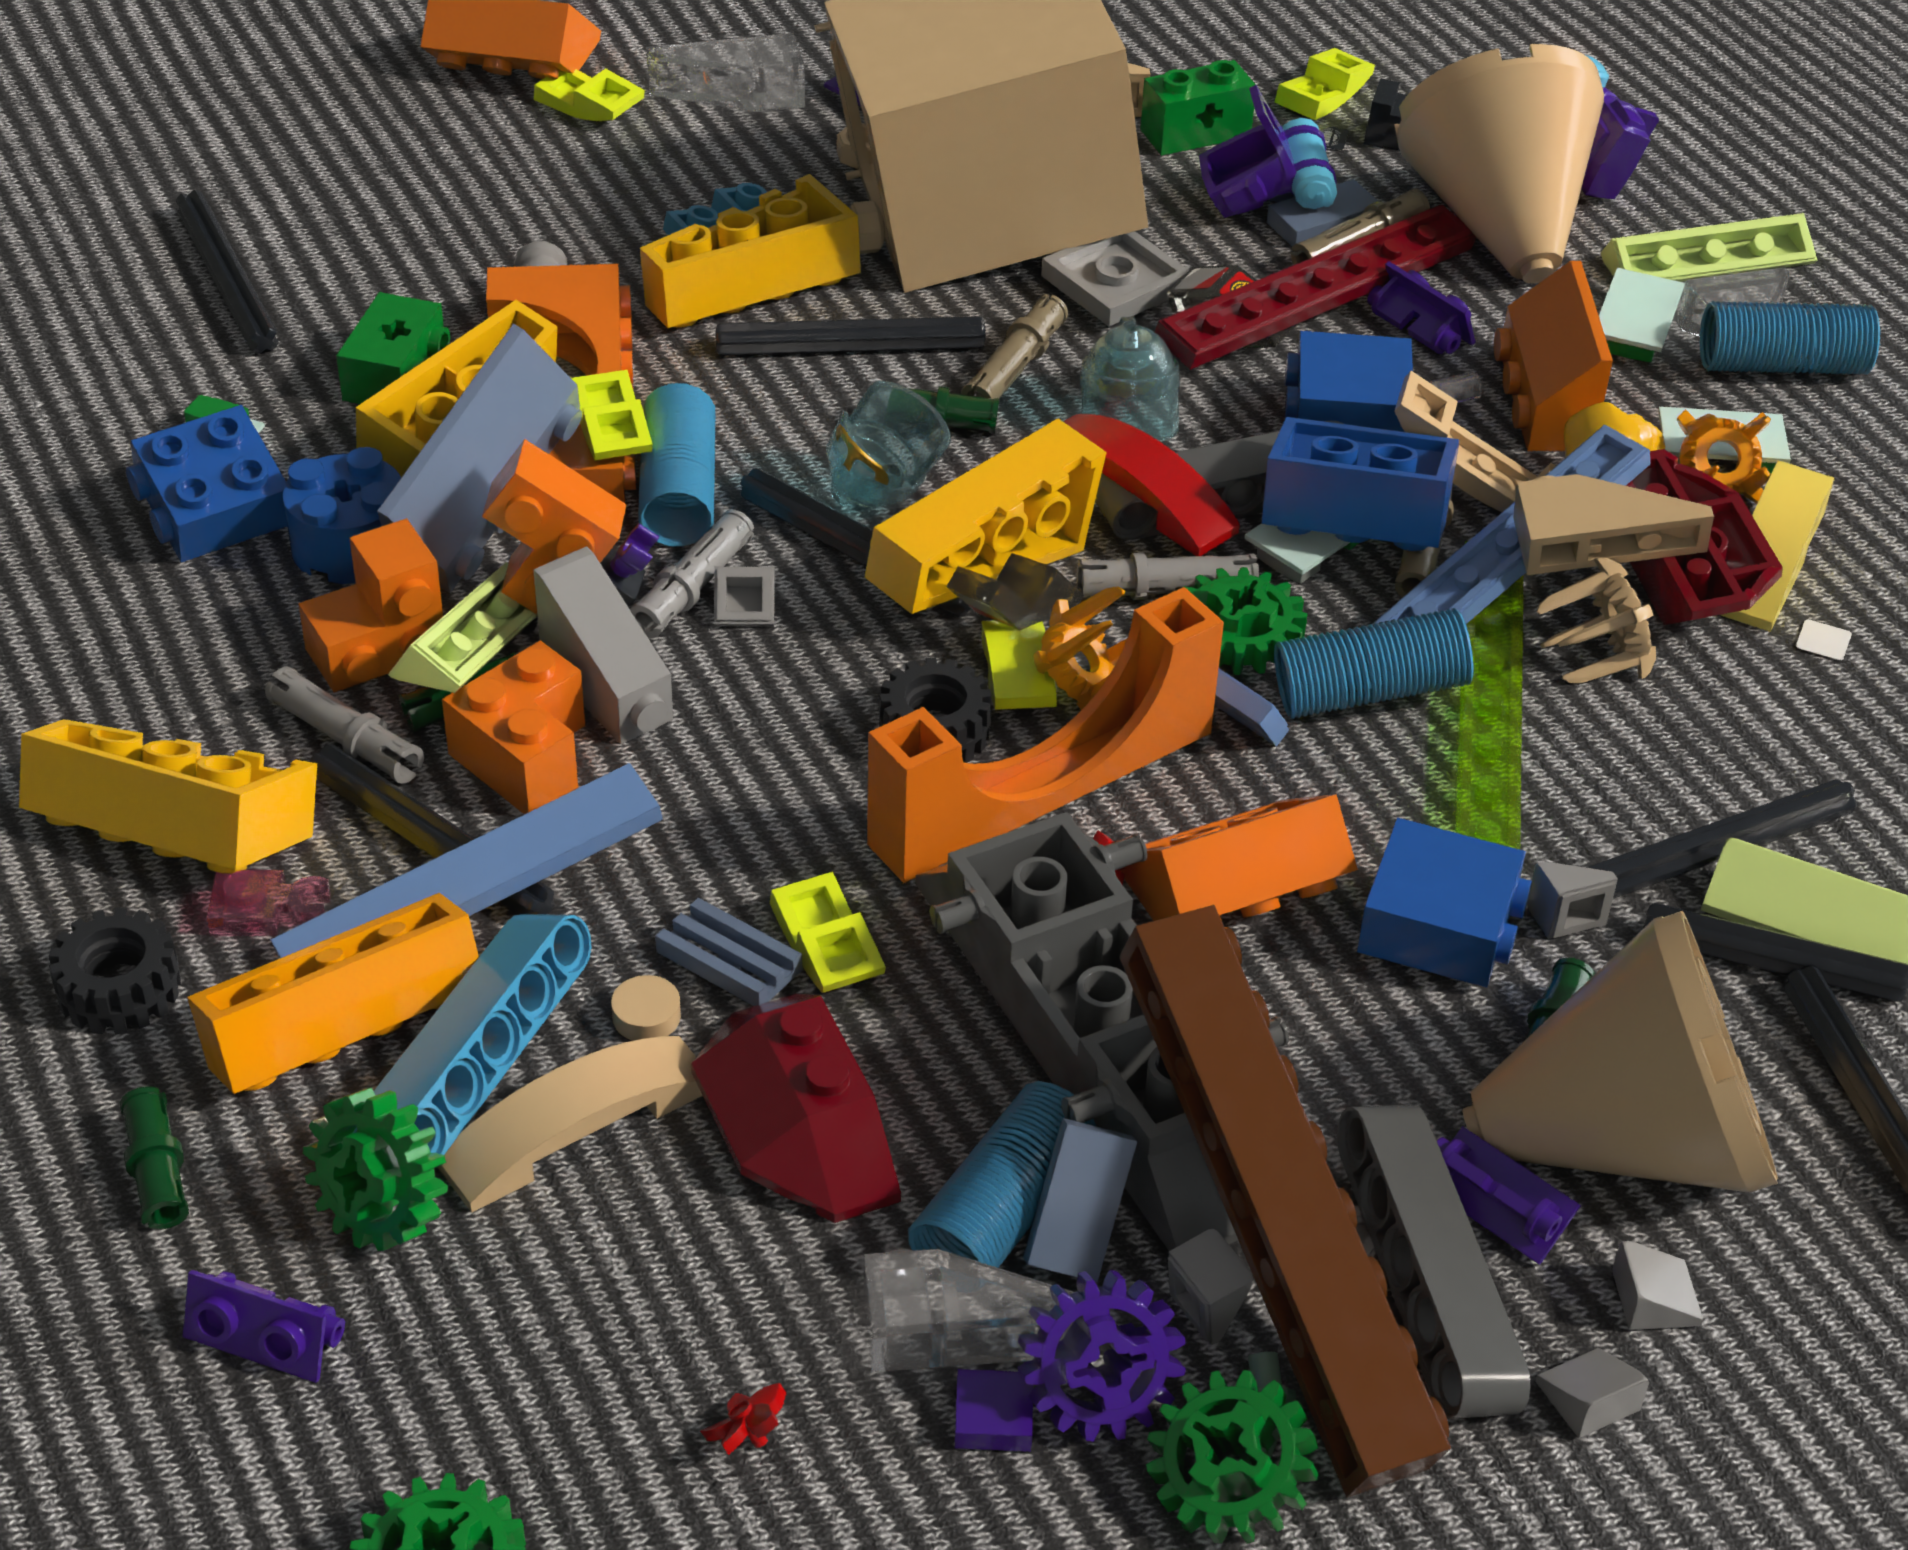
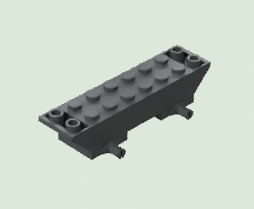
M1065 812L948 853V864L917 874L915 884L931 906L929 911L934 928H937L939 934H943L946 931L950 933L1052 1083L1074 1094L1061 1100L1065 1119L1081 1123L1094 1119L1097 1127L1132 1135L1136 1139L1137 1145L1125 1183V1189L1167 1250L1171 1251L1209 1229L1217 1230L1228 1244L1238 1241L1119 957L1137 925L1131 918L1133 899L1117 879L1115 870L1147 860L1146 845L1143 839H1140V835L1133 834L1128 838L1103 846L1084 834L1069 813ZM1277 1016L1271 1018L1269 1031L1276 1047L1287 1045L1289 1035L1285 1024L1281 1023V1019Z

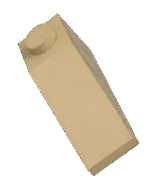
M1579 474L1558 477L1547 475L1528 481L1517 482L1513 515L1527 575L1596 567L1598 565L1594 561L1595 558H1609L1617 563H1626L1707 552L1714 518L1711 506Z

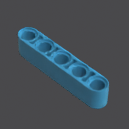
M521 914L509 919L374 1090L375 1095L389 1090L396 1092L397 1110L411 1104L418 1107L417 1118L414 1124L419 1130L433 1126L436 1132L433 1139L428 1143L431 1153L445 1155L459 1136V1133L463 1131L584 970L589 961L592 948L591 935L586 923L575 915Z

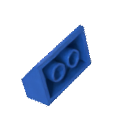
M1286 417L1268 456L1262 524L1277 526V529L1281 532L1293 535L1307 534L1311 531L1335 534L1338 539L1351 543H1361L1369 539L1390 541L1398 548L1409 551H1420L1428 547L1439 548L1447 518L1460 439Z

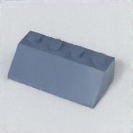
M515 324L511 326L377 511L381 526L406 518L409 520L437 560L440 588L448 593L453 591L461 578L469 580L475 574L484 557L485 551L482 548L494 531L499 534L504 531L483 518L482 514L492 481L522 441L526 439L550 454L560 439L566 442L571 438L582 418L578 385L524 329Z

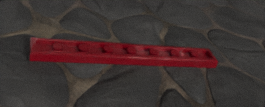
M1438 205L1159 320L1153 336L1191 370L1366 295L1377 285L1384 287L1389 282V274L1385 267L1388 261L1406 272L1409 270L1419 272L1471 250L1477 237L1445 206Z

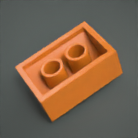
M428 0L420 47L437 59V65L449 69L465 70L468 63L482 65L484 71L498 75H511L513 68L529 70L528 74L539 79H544L545 77L558 79L559 71L574 73L576 69H581L600 41L601 30L568 3L540 0Z
M1569 261L1508 305L1504 328H1497L1495 331L1494 356L1496 361H1503V389L1505 394H1512L1513 426L1515 429L1522 430L1527 451H1565L1564 428L1569 418L1579 411L1594 404L1602 403L1605 400L1613 359L1581 261Z
M1337 794L1280 800L1145 843L1147 860L1129 865L1119 871L1125 874L1124 879L1152 920L1155 921L1210 905H1215L1219 917L1222 914L1241 909L1243 917L1266 913L1281 907L1278 898L1280 895L1298 890L1300 898H1307L1338 888L1335 877L1356 871L1358 868Z

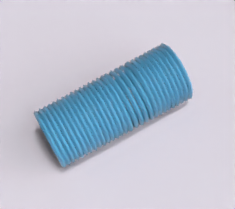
M1711 301L1704 310L1700 328V357L1702 365L1707 371L1718 372L1723 370L1724 372L1761 371L1762 373L1766 371L1767 373L1808 372L1809 374L1814 372L1815 374L1847 373L1866 375L1875 366L1880 344L1879 317L1871 304L1834 305L1833 303H1824L1820 305L1819 303L1790 304L1789 302L1785 304L1784 302L1752 303L1751 301L1747 303L1745 301L1742 303L1740 301L1736 303V301Z
M671 383L654 390L647 396L643 405V412L652 441V452L641 453L638 518L639 524L659 536L656 543L669 547H685L696 543L714 524L716 415L715 405L710 396L700 388L686 383Z
M1456 608L1430 612L1427 615L1424 613L1421 616L1415 615V617L1410 616L1409 618L1388 620L1385 623L1379 622V624L1362 625L1360 628L1356 626L1353 629L1347 628L1345 631L1341 629L1338 632L1332 631L1331 634L1326 632L1325 634L1309 635L1306 638L1303 636L1300 639L1278 641L1274 648V662L1279 692L1284 709L1291 719L1295 717L1300 718L1301 716L1305 717L1308 714H1319V712L1325 713V711L1346 709L1347 706L1352 708L1355 704L1357 706H1361L1362 703L1368 705L1369 702L1378 703L1380 700L1383 702L1386 699L1391 700L1392 698L1397 699L1398 697L1420 695L1422 692L1425 694L1428 691L1434 692V690L1439 691L1440 689L1461 687L1464 684L1470 685L1473 679L1474 664L1470 637L1463 616Z
M1042 1081L1026 1084L908 1228V1242L914 1257L935 1279L958 1290L974 1291L982 1289L1033 1224L1062 1118H1065L1061 1107V1100L1064 1097L1073 1096L1074 1094L1056 1084ZM1094 1119L1083 1122L1085 1124L1096 1126Z

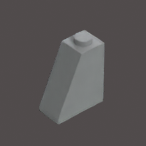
M586 546L534 569L539 638L581 670L584 707L620 744L672 721L671 673L595 554Z

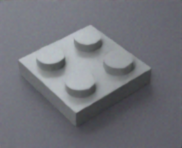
M1136 231L1078 247L1065 248L1042 258L1041 276L1109 327L1191 290L1175 289L1191 271Z

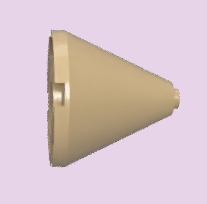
M1530 44L1531 57L1502 61L1498 48L1464 58L1432 74L1417 85L1399 106L1401 122L1400 124H1394L1398 146L1405 160L1511 276L1523 279L1526 283H1539L1553 274L1562 264L1604 103V92L1596 65L1584 54L1557 45Z
M1683 911L1665 917L1654 918L1482 1080L1471 1091L1473 1105L1463 1108L1467 1129L1514 1161L1749 1193L1778 1184V1176L1744 1069L1740 1058L1736 1055L1724 1021L1723 1010Z

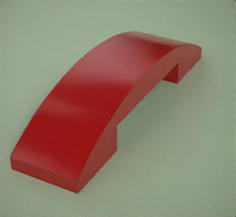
M1075 414L1063 421L1106 451L1102 474L1158 511L1156 529L1193 555L1202 556L1239 533L1240 523L1218 493L1190 464L1159 440L1130 424L1102 415Z

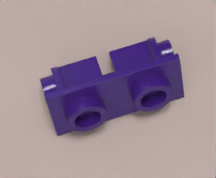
M1390 261L1385 264L1389 274V282L1384 287L1380 285L1375 286L1370 291L1367 299L1375 315L1383 318L1400 330L1416 317L1417 319L1407 328L1408 334L1437 354L1444 352L1448 354L1454 353L1458 349L1461 339L1471 346L1476 343L1470 319L1472 316L1471 312L1461 299L1451 294L1446 297L1433 289L1425 278L1416 271L1409 270L1406 272Z
M1463 1126L1451 1142L1444 1137L1437 1140L1438 1146L1466 1215L1541 1265L1581 1205Z
M191 1270L188 1273L183 1327L184 1338L315 1383L320 1380L324 1345L332 1348L336 1347L345 1330V1320L336 1316L334 1307L328 1305L317 1307L288 1297L285 1301L275 1298V1292L237 1280L235 1274L228 1271H223L217 1276Z

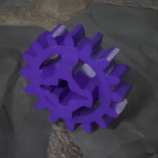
M1109 1270L1102 1287H1098L1086 1271L1079 1272L1077 1277L1078 1291L1069 1295L1062 1287L1055 1283L1050 1287V1292L1056 1305L1050 1311L1032 1306L1028 1313L1040 1328L1037 1334L1019 1335L1017 1343L1025 1353L1033 1356L1034 1359L1018 1366V1372L1026 1384L1037 1385L1028 1397L1039 1412L1052 1408L1050 1420L1058 1430L1064 1433L1077 1419L1078 1431L1086 1441L1094 1442L1099 1433L1100 1425L1105 1424L1117 1440L1125 1439V1420L1135 1416L1141 1424L1148 1428L1154 1422L1147 1406L1153 1400L1171 1405L1175 1400L1163 1384L1166 1377L1185 1375L1186 1368L1176 1358L1169 1355L1170 1351L1177 1350L1186 1344L1185 1337L1176 1327H1164L1171 1321L1175 1313L1163 1300L1151 1303L1154 1291L1140 1279L1131 1285L1126 1292L1125 1279L1117 1271ZM1109 1309L1128 1312L1138 1318L1143 1326L1136 1328L1132 1323L1118 1326L1110 1316ZM1073 1322V1324L1071 1325L1070 1329L1068 1330V1332L1066 1333V1335L1064 1336V1338H1063L1061 1341H1059L1060 1338H1061V1336H1062V1334H1063V1333L1065 1332V1330L1069 1327V1325ZM1108 1343L1112 1349L1104 1352V1364L1094 1367L1091 1362L1099 1359V1346ZM1067 1384L1070 1389L1085 1386L1092 1393L1094 1402L1077 1399L1062 1390L1060 1385Z

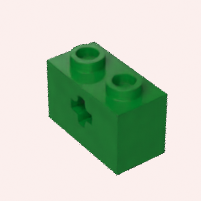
M1218 60L1206 66L1186 70L1174 69L1162 75L1144 78L1140 130L1161 156L1220 144L1237 134L1252 129L1254 104L1249 88L1256 84L1235 60Z
M379 292L336 355L342 401L357 404L363 403L449 345L450 331L443 324L441 303Z

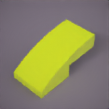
M1336 48L1309 57L1305 75L1279 84L1274 103L1310 119L1317 120L1336 110L1350 99L1373 75L1375 65Z
M606 68L592 78L576 69L574 73L559 71L558 79L545 77L534 85V100L578 119L608 121L614 120L644 98L645 90Z
M628 370L571 378L578 385L580 410L582 411L580 425L594 460L652 452V441L640 399H635Z
M1042 619L1006 620L1010 625L996 620L982 621V646L988 662V688L991 690V698L995 710L1057 707L1055 680L1049 676L1048 672L1044 674L1038 672L1034 663L1033 655L1038 650L1041 651V640L1045 634Z
M833 871L771 890L769 904L791 948L802 953V966L821 993L885 973L886 966L861 913L852 914Z

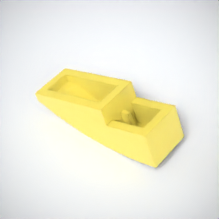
M1779 460L1777 461L1752 516L1783 567L1782 577L1750 609L1722 614L1721 616L1771 632L1804 564L1808 546L1823 518L1834 477Z

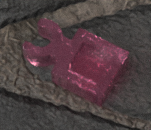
M241 870L234 873L216 872L207 913L210 936H277L280 922H291L297 927L325 913L324 904L318 903H330L329 881L327 878L320 876H308L292 884H286L283 870Z

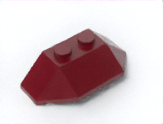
M1665 449L1650 451L1651 464L1626 486L1711 506L1714 515L1707 552L1630 562L1662 623L1668 625L1750 609L1782 577L1783 567L1740 494L1701 470L1678 463V457Z
M793 994L732 1013L691 1062V1073L741 1175L787 1199L816 1208V1214L833 1223L901 1202V1190L875 1095L822 996Z

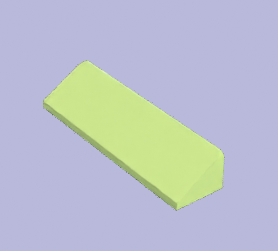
M1804 213L1612 238L1601 251L1603 262L1613 277L1616 269L1622 268L1679 282L1815 264L1818 261Z
M509 563L503 564L415 640L388 675L393 679L453 693L458 691L538 616L501 592Z
M1728 838L1726 840L1705 895L1701 911L1734 922L1903 962L1908 965V895L1736 838Z

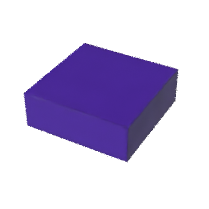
M958 1369L955 1448L1031 1452L1033 1403L1028 1396L1033 1391V1385L1026 1384L1018 1371Z

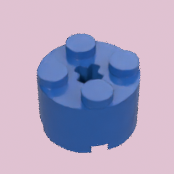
M359 447L350 453L329 455L316 460L310 458L301 459L289 467V479L283 489V502L292 557L296 565L303 572L311 575V569L327 573L328 582L339 584L356 583L349 537L382 527L377 511L401 479L397 470L383 461L382 453L371 447Z

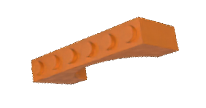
M618 264L487 268L486 303L488 318L514 300H518L558 326L556 356L570 362L586 374V376L628 370L631 384H633L630 285H620ZM580 423L571 438L566 442L560 439L549 454L624 503L625 490H636L635 455L594 460Z
M1185 587L1134 609L1131 628L1123 651L1110 675L1089 703L1052 736L1027 751L1010 758L989 763H964L962 759V745L924 707L868 732L867 845L903 883H906L916 878L917 874L947 863L948 853L1017 829L1211 734L1224 621Z

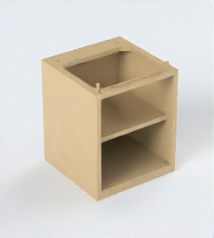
M830 0L824 2L828 22L814 25L816 33L830 30L832 40L829 41L833 64L852 152H855L858 170L845 173L846 179L851 180L861 177L869 201L874 200L879 206L885 222L884 241L904 293L1048 255L1065 248L1078 247L1149 228L1126 48L1101 0ZM855 89L863 111L873 160L872 164L869 162Z

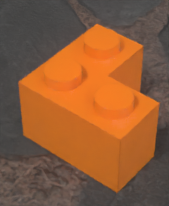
M526 439L522 441L492 481L482 517L521 541L520 545L510 556L501 592L537 614L534 569L586 546L601 563L619 540L626 504Z
M407 518L349 537L356 584L298 603L305 649L333 692L388 674L408 647L443 617L437 560Z
M541 640L464 685L455 693L452 692L442 698L448 754L524 815L578 788L574 732L585 726L581 670Z

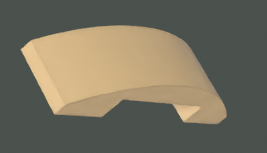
M1410 371L1404 378L1394 412L1405 432L1460 439L1453 483L1469 495L1503 512L1515 502L1517 482L1545 476L1555 467L1554 464L1550 463L1536 476L1453 421L1458 401L1413 371Z
M659 1036L621 1043L580 1057L533 1080L473 1121L459 1133L457 1139L445 1153L446 1163L438 1168L472 1213L533 1182V1163L645 1106L658 1119L703 1096L691 1073V1062L696 1058V1055L680 1036Z

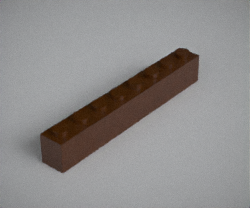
M1215 905L1135 926L1119 956L1346 1498L1427 1471L1452 1449L1448 1441L1449 1425L1446 1414L1438 1400L1428 1395L1417 1370L1418 1355L1414 1341L1406 1328L1401 1325L1398 1326L1386 1299L1387 1283L1383 1270L1374 1257L1367 1256L1356 1230L1357 1215L1354 1204L1349 1194L1343 1188H1338L1326 1162L1327 1145L1323 1133L1314 1121L1308 1120L1297 1095L1298 1079L1295 1069L1285 1055L1279 1054L1269 1031L1270 1018L1267 1005L1258 991H1252L1241 967V948L1235 933L1231 928L1223 926Z

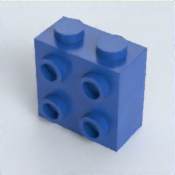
M1300 331L1298 353L1288 352L1286 358L1285 386H1287L1284 419L1292 417L1323 422L1339 421L1346 425L1405 432L1394 411L1404 378L1410 371H1413L1412 338Z
M242 405L131 440L133 465L126 467L130 488L138 501L147 500L151 507V510H149L151 524L158 540L162 544L170 542L181 563L287 527L283 502V489L286 481Z
M1397 817L1365 904L1357 952L1487 988L1495 962L1508 965L1518 926L1508 924L1509 918L1512 916L1522 919L1532 885L1531 880L1520 878L1526 851Z

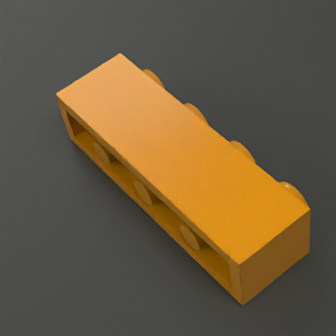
M439 892L190 995L187 999L208 1069L233 1094H236L243 1090L252 1091L264 1088L273 1083L277 1076L305 1063H318L331 1059L340 1052L342 1047L368 1036H380L397 1030L403 1024V1021L428 1010L439 1009L479 958L469 915Z

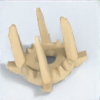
M1595 558L1594 561L1601 571L1547 596L1539 604L1537 613L1540 615L1592 595V597L1596 598L1593 601V605L1601 607V614L1552 636L1540 644L1541 648L1576 644L1609 633L1612 636L1607 642L1609 645H1615L1613 652L1617 654L1562 675V680L1568 683H1584L1637 667L1638 679H1643L1651 672L1656 660V646H1651V634L1647 621L1648 618L1653 616L1652 609L1649 603L1641 606L1636 592L1630 587L1627 579L1624 578L1628 573L1621 564L1609 558Z

